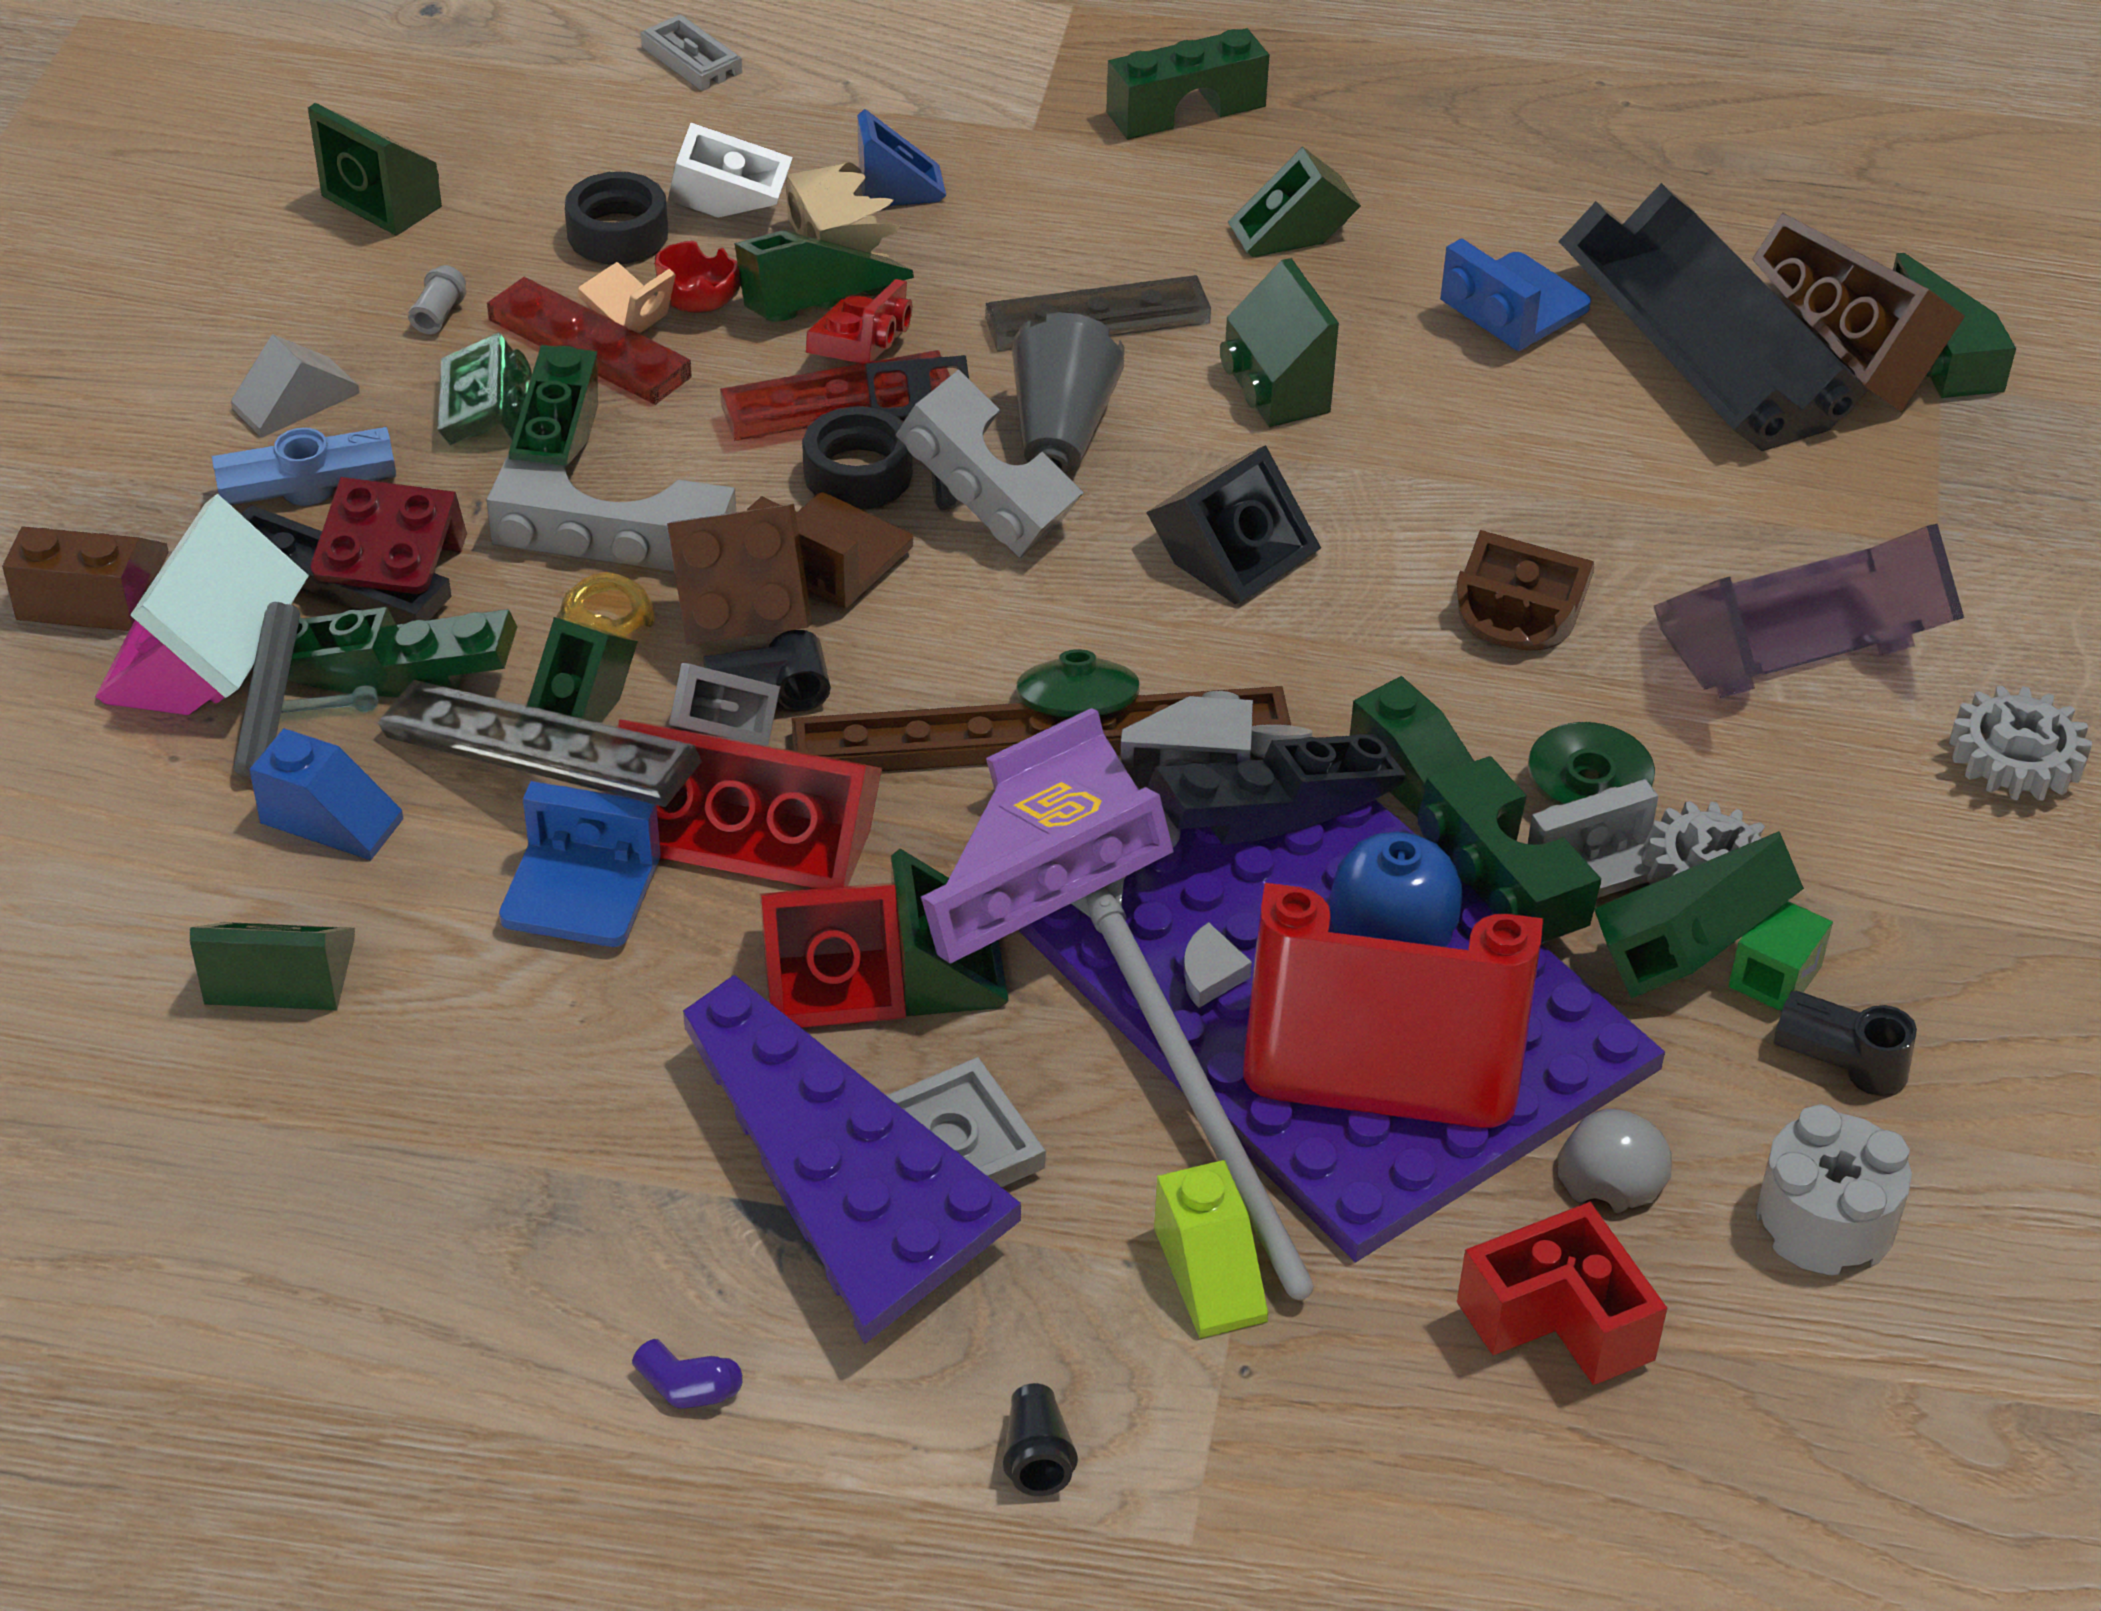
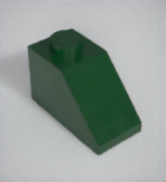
M1302 146L1228 223L1245 251L1252 257L1324 244L1347 222L1361 205L1342 176Z
M554 617L517 736L577 755L620 700L638 641L585 623Z

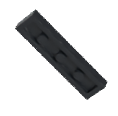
M250 505L241 514L309 575L301 587L307 591L357 610L387 607L397 625L415 620H430L452 597L449 578L436 573L433 574L428 590L421 594L318 581L313 576L311 562L322 531Z

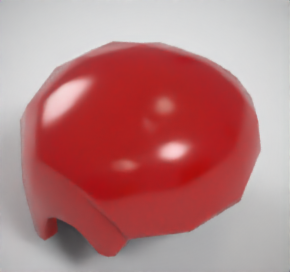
M684 241L667 246L655 256L656 277L668 269L676 274L670 305L681 311L703 313L720 309L738 294L741 287L740 270L737 261L728 257L724 248L718 249L716 256L708 257L700 250L697 242Z

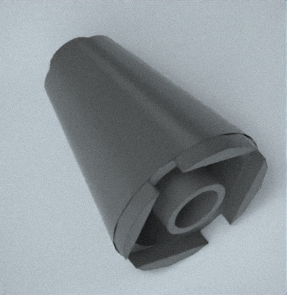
M1057 312L1047 314L1046 322L1030 327V320L1021 326L1014 337L1012 358L1024 457L1027 462H1030L1043 452L1064 473H1067L1077 468L1123 372L1125 347L1121 341L1117 345L1109 337L1110 328L1102 322L1081 314Z

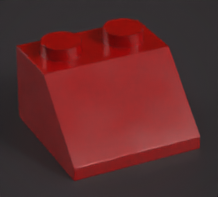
M880 883L759 894L769 1003L800 1027L906 1018L895 884Z

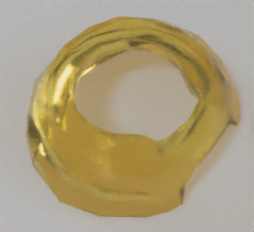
M611 572L593 574L579 581L565 593L560 610L557 613L558 618L585 623L624 637L642 625L651 627L655 621L654 605L644 588L628 577ZM620 590L629 597L633 610L622 618L612 620L609 617L590 612L584 606L583 600L604 591Z

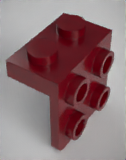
M340 477L311 562L314 578L321 582L411 594L424 593L430 586L441 550L462 552L467 531L456 492Z

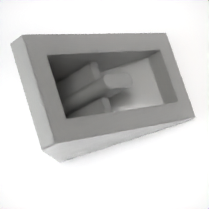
M272 334L231 399L232 410L262 438L359 394V386L328 356Z
M681 663L669 726L768 746L780 686L692 664Z

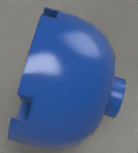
M1398 831L1375 834L1358 842L1338 864L1330 895V919L1335 933L1446 947L1451 942L1452 932L1459 924L1463 898L1462 884L1450 857L1436 843L1417 834Z

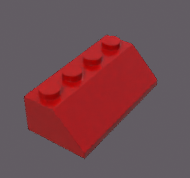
M619 719L606 794L656 802L660 858L816 889L844 887L850 883L871 830L882 768L640 721Z

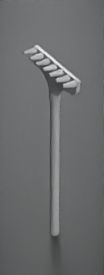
M1164 811L1172 847H1174L1180 839L1181 831L1174 826ZM1125 877L1071 903L1088 915L1096 930L1103 934L1218 1160H1225L1249 1214L1250 1222L1287 1294L1296 1300L1306 1299L1313 1291L1312 1279L1125 921L1126 915L1121 907Z

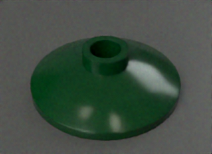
M1082 649L1065 651L1060 654L1059 659L1036 665L1025 671L1017 681V696L1024 705L1035 711L1059 717H1074L1091 708L1097 710L1099 716L1113 713L1133 703L1140 692L1139 679L1129 668L1118 663L1096 658L1093 652Z
M1574 722L1550 729L1535 741L1528 759V772L1533 785L1543 797L1554 805L1567 804L1599 794L1609 788H1618L1644 779L1653 787L1655 777L1653 759L1640 741L1621 729L1595 722Z

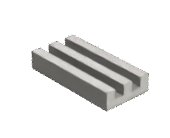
M681 14L641 32L642 48L701 91L710 88V79L718 84L726 81V71L734 77L742 73V58Z

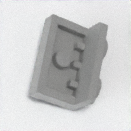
M1644 779L1618 788H1609L1599 794L1567 804L1551 806L1544 811L1532 814L1527 844H1545L1565 837L1602 878L1597 898L1648 882L1647 877L1652 867L1642 864L1641 859L1646 849L1644 844L1654 822L1659 796L1648 781Z

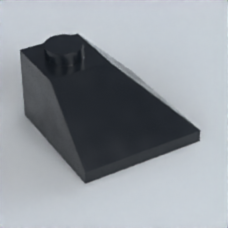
M1266 445L1186 486L1146 512L1174 564L1233 604L1244 601L1321 549L1318 540Z

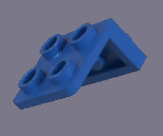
M1463 238L1446 246L1440 300L1518 352L1581 317L1590 310L1591 298L1589 295L1522 252H1511L1495 260Z
M530 781L523 797L528 846L499 910L501 925L510 930L608 947L623 945L628 939L661 857L656 802Z

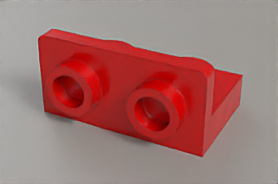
M895 279L875 299L864 296H850L841 299L807 331L805 353L861 364L872 363L885 349L891 347L893 341L902 332L908 330L913 305L912 300L906 299L907 281Z

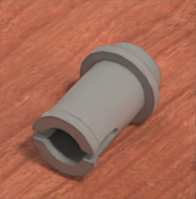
M442 265L430 270L426 274L424 279L425 288L408 312L410 313L408 320L414 328L425 334H436L440 331L442 323L453 305L461 303L467 293L466 281L460 271L454 267Z

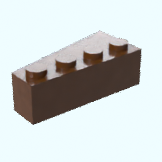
M1783 212L1752 258L1782 294L1801 311L1803 318L1824 337L1835 354L1855 372L1858 380L1867 389L1900 412L1903 411L1965 317L1928 288Z

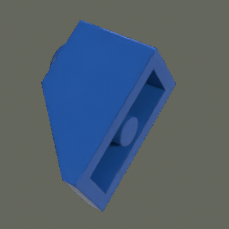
M283 728L249 769L261 824L370 861L404 819L402 809L339 746Z

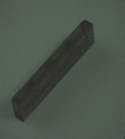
M1197 275L985 303V319L997 352L1012 350L1014 337L1024 323L1031 320L1030 327L1046 322L1047 314L1057 312L1081 314L1100 321L1110 328L1109 337L1208 324L1211 320V306Z

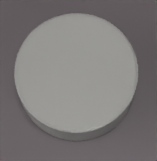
M1290 725L1252 726L1251 752L1255 756L1264 758L1272 740L1312 737V730Z

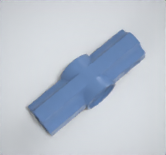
M387 427L325 437L323 433L316 429L295 428L281 434L275 441L274 446L211 456L218 493L230 505L284 496L292 504L310 506L328 499L333 493L334 488L338 486L340 477L369 481L396 477L395 462Z

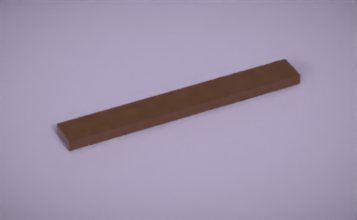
M1283 686L1213 690L1234 693L1241 700H1253L1252 726H1291ZM1210 691L1138 695L1136 700L1127 707L1099 716L1103 733L1117 756H1121L1122 729L1189 696L1202 697L1204 693ZM1023 703L795 717L791 718L794 751L881 767L882 771L984 765L987 764V757L1072 717L1048 715L1035 711Z

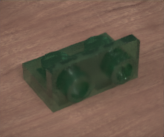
M500 332L441 358L438 431L449 445L470 436H480L497 424H500L513 440L529 381L531 380L532 370L525 355L519 349L513 350Z

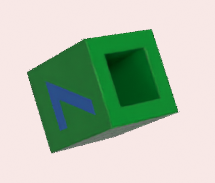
M1787 901L1745 933L1740 939L1728 987L1782 1012L1791 991L1797 990L1804 993L1822 967L1833 921Z

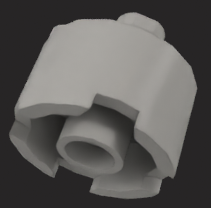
M1820 1104L1804 1108L1800 1113L1799 1119L1788 1123L1772 1142L1755 1213L1757 1221L1762 1219L1764 1227L1773 1236L1772 1248L1777 1254L1802 1269L1826 1275H1840L1842 1266L1860 1265L1867 1261H1870L1871 1267L1878 1264L1893 1247L1909 1194L1912 1176L1908 1162L1910 1149L1903 1137L1896 1132L1883 1130L1864 1118L1838 1113L1826 1105Z

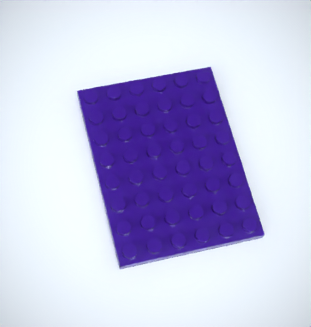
M1376 799L1346 814L1315 826L1250 842L1222 845L1210 827L1180 829V839L1173 847V853L1127 875L1124 879L1121 907L1126 915L1125 921L1248 1158L1355 1263L1662 1069L1665 1051L1541 944L1518 1104L1514 1116L1505 1124L1492 1128H1479L1279 1101L1262 1097L1251 1090L1245 1082L1243 1063L1260 910L1265 883L1296 886L1312 890L1323 897L1329 906L1333 880L1338 864L1358 842L1379 833L1395 831L1415 833ZM1460 879L1463 898L1459 924L1452 932L1451 942L1446 947L1468 950L1470 934L1474 925L1482 918L1493 915V913L1474 889ZM1069 904L1018 930L1183 1092L1103 934L1096 930L1088 915L1074 905ZM1330 919L1329 932L1335 933ZM1209 922L1252 962L1251 977L1198 1008L1186 991L1184 959L1187 945L1192 936Z

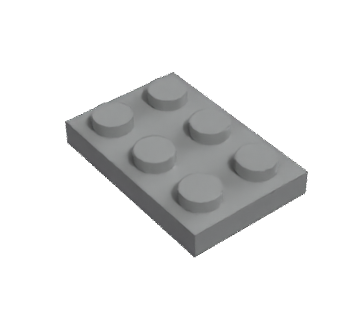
M979 1057L886 1095L1001 1187L1045 1169L1046 1150Z

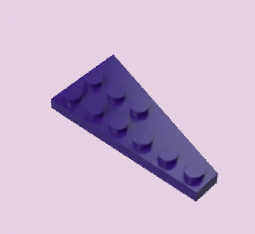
M736 975L731 976L683 1010L685 1030L717 1085H722L734 1106L735 1117L745 1135L751 1136L759 1150L763 1167L805 1241L812 1243L824 1264L826 1277L837 1296L841 1295L853 1315L854 1327L864 1344L869 1342L1021 1221V1202Z

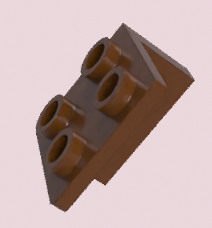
M824 492L818 493L796 512L807 590L844 609L853 603L913 547L912 533ZM761 496L747 510L781 505Z

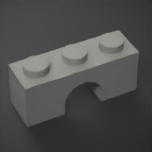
M957 370L915 404L895 436L906 445L912 456L922 461L948 487L951 494L957 500L963 502L990 528L996 539L1006 544L1021 558L1063 521L1084 492L1043 452L1023 465H1011L997 459L988 450L983 435L1000 412V409L960 370Z

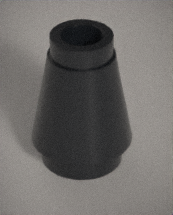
M1039 1383L1026 1384L1019 1387L1011 1397L1003 1468L1006 1475L1013 1481L1014 1486L1022 1493L1031 1496L1052 1495L1061 1491L1069 1484L1072 1473L1078 1463V1455L1055 1400L1053 1390Z

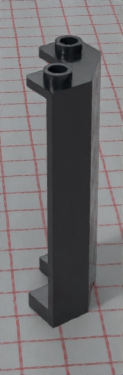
M1662 183L1624 223L1595 201L1558 241L1726 423L1761 451L1829 431L1840 419L1847 416L1854 409L1856 403L1869 390L1700 216Z

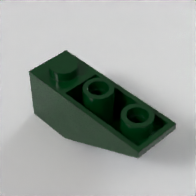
M786 230L734 243L737 264L740 270L744 306L772 322L793 319L798 315V310L811 306L820 308L834 307L841 299L862 292L880 294L895 279L905 281L914 278L912 269L890 258Z
M1896 253L1893 271L1928 288L1965 316L1926 374L1927 377L1931 378L1941 398L2005 392L2016 346L1998 315L1906 253Z
M540 346L510 446L509 459L568 466L589 440L598 408V351L576 349L570 346Z
M1778 831L1598 906L1594 911L1607 947L1632 999L1693 974L1797 895L1804 887L1782 835Z

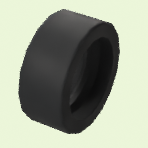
M605 172L589 176L575 184L566 195L565 218L567 239L573 250L588 260L603 264H614L616 262L628 264L640 261L659 251L668 239L666 195L658 183L644 175L631 172ZM612 213H629L638 216L635 219L623 222L595 220L600 216Z
M862 406L838 408L818 417L807 427L802 440L803 472L807 488L815 496L818 493L824 492L859 509L877 508L896 500L908 488L913 475L912 455L906 445L895 436L903 422L898 417L881 409ZM851 450L873 451L886 457L876 463L860 466L839 464L829 459L831 456Z

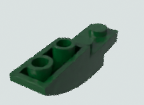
M387 607L360 611L348 610L339 614L300 618L287 680L325 690L366 696L434 697L456 695L464 674L505 669L518 626L509 609L484 613L472 612L463 616L427 621L415 620L396 625Z

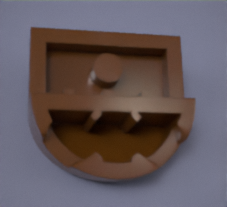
M1480 530L1465 571L1459 572L1457 580L1458 610L1461 622L1470 633L1493 644L1527 651L1552 648L1564 641L1576 624L1594 574V561Z

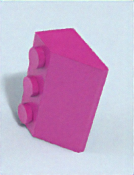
M136 620L95 696L101 702L108 705L190 715L209 700L216 704L224 698L223 695Z

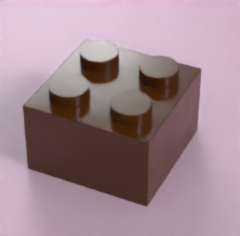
M794 504L667 523L686 645L808 628L812 624Z

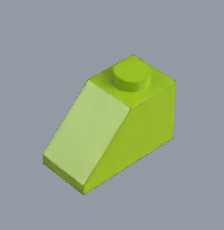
M1225 1160L1158 1175L1154 1230L1199 1339L1268 1322V1309L1249 1214Z

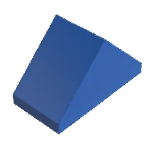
M866 109L857 115L859 168L865 176L864 181L861 183L863 196H868L870 199L888 198L894 200L889 206L940 202L946 196L940 165Z

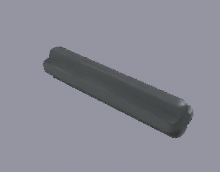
M271 602L264 613L233 767L234 771L240 776L251 778L249 769L277 735L300 619V611L294 605Z

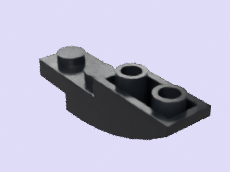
M1357 734L1352 736L1272 740L1263 760L1157 766L1147 787L1160 794L1163 810L1177 829L1210 827L1222 845L1280 836L1336 818L1374 801L1402 785L1406 774L1389 753L1384 743L1375 734Z

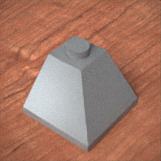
M1210 691L1204 693L1202 697L1189 696L1122 729L1121 762L1136 786H1148L1157 766L1250 760L1253 700H1241L1238 695L1227 691Z

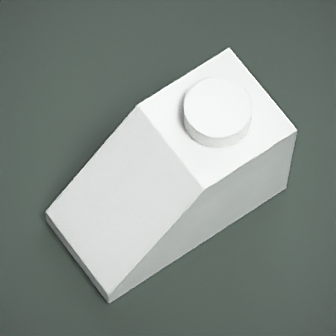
M690 123L675 164L668 201L717 218L777 205L793 157Z

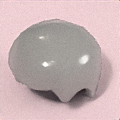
M1603 1109L1586 1116L1580 1121L1558 1153V1177L1571 1197L1578 1203H1584L1592 1198L1604 1200L1611 1205L1615 1213L1625 1211L1628 1207L1634 1208L1652 1203L1671 1178L1672 1153L1663 1133L1648 1120L1620 1109Z

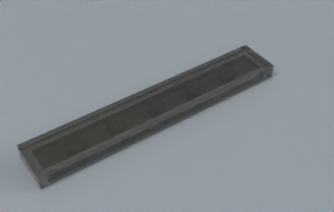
M413 680L378 721L380 728L389 739L663 807L669 804L702 762L695 746L417 680Z

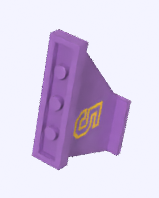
M1093 708L1088 709L986 758L995 791L947 884L921 897L937 955L951 964L1174 852L1160 794L1146 787L1138 790L1104 735L1097 710Z

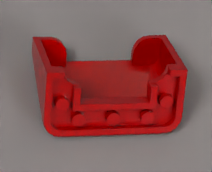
M1265 883L1260 910L1244 1051L1243 1075L1245 1082L1258 1095L1279 1101L1479 1128H1492L1505 1124L1514 1116L1518 1104L1539 960L1543 918L1512 914H1493L1484 917L1472 929L1468 950L1329 932L1330 909L1323 897L1312 890L1302 887Z

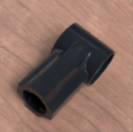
M806 630L783 632L772 640L768 648L703 657L704 668L780 686L777 700L784 708L792 711L815 709L823 704L830 695L831 685L820 640L814 633Z
M1796 990L1791 991L1783 1006L1775 1031L1774 1044L1847 1069L1850 1080L1857 1088L1866 1093L1879 1096L1891 1095L1902 1090L1908 1083L1917 1028L1914 1020L1897 1007L1879 1005L1859 1012Z

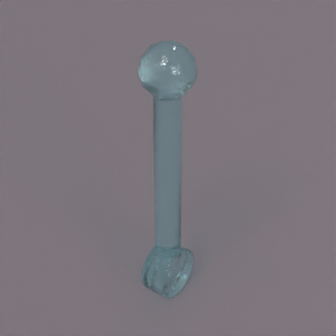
M360 686L353 691V694L284 700L281 713L354 706L355 709L361 712H369L377 707V691L370 686Z

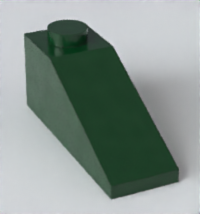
M1403 676L1353 700L1350 736L1375 734L1384 743L1389 753L1406 774L1402 785L1391 790L1390 793L1417 818L1418 811L1421 808L1426 777L1474 761L1444 713Z

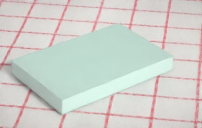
M216 494L204 504L130 616L221 695L227 698L239 689L255 663L267 606L271 602L291 605L309 575L219 494Z

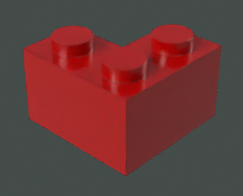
M1591 1202L1465 1249L1457 1304L1492 1356L1556 1331L1592 1385L1656 1361L1668 1308Z

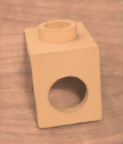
M616 262L579 286L578 297L622 337L629 341L668 314L676 274L668 269L643 285L621 264Z

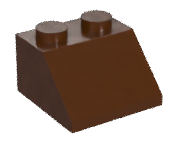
M22 526L2 565L15 618L20 621L129 631L135 621L130 615L161 570L169 551L167 543L140 537Z

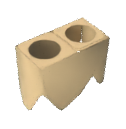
M852 162L787 174L788 220L797 234L872 253V249L880 244L881 239L896 233L900 225L879 224L876 221V217L871 215L889 206L894 200L888 198L870 199L868 196L854 195L856 189L864 181L865 176L862 174L861 169ZM872 253L887 258L889 257L887 254L884 253Z

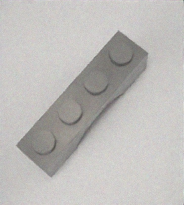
M509 455L486 499L492 545L674 571L667 523L736 512L734 487L677 480L664 491L646 499L631 502H610L590 497L576 489L566 475L565 465L509 459Z

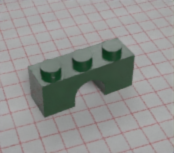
M1245 28L1240 30L1231 29L1219 35L1197 40H1183L1175 45L1150 51H1135L1128 56L1108 60L1106 112L1128 140L1174 129V115L1178 103L1185 95L1195 89H1199V92L1219 117L1266 107L1270 54L1251 31Z
M1492 756L1426 777L1417 824L1423 836L1436 843L1450 857L1456 867L1459 878L1474 889L1493 914H1512L1543 918L1541 944L1591 925L1602 878L1565 837L1538 845L1517 841L1527 795Z

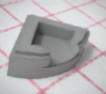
M1209 922L1192 936L1187 945L1184 959L1186 991L1198 1008L1251 977L1252 962Z

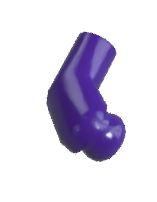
M652 1339L642 1344L632 1359V1365L672 1406L680 1409L723 1402L725 1399L735 1396L743 1383L741 1368L732 1359L705 1356L678 1360L659 1339Z

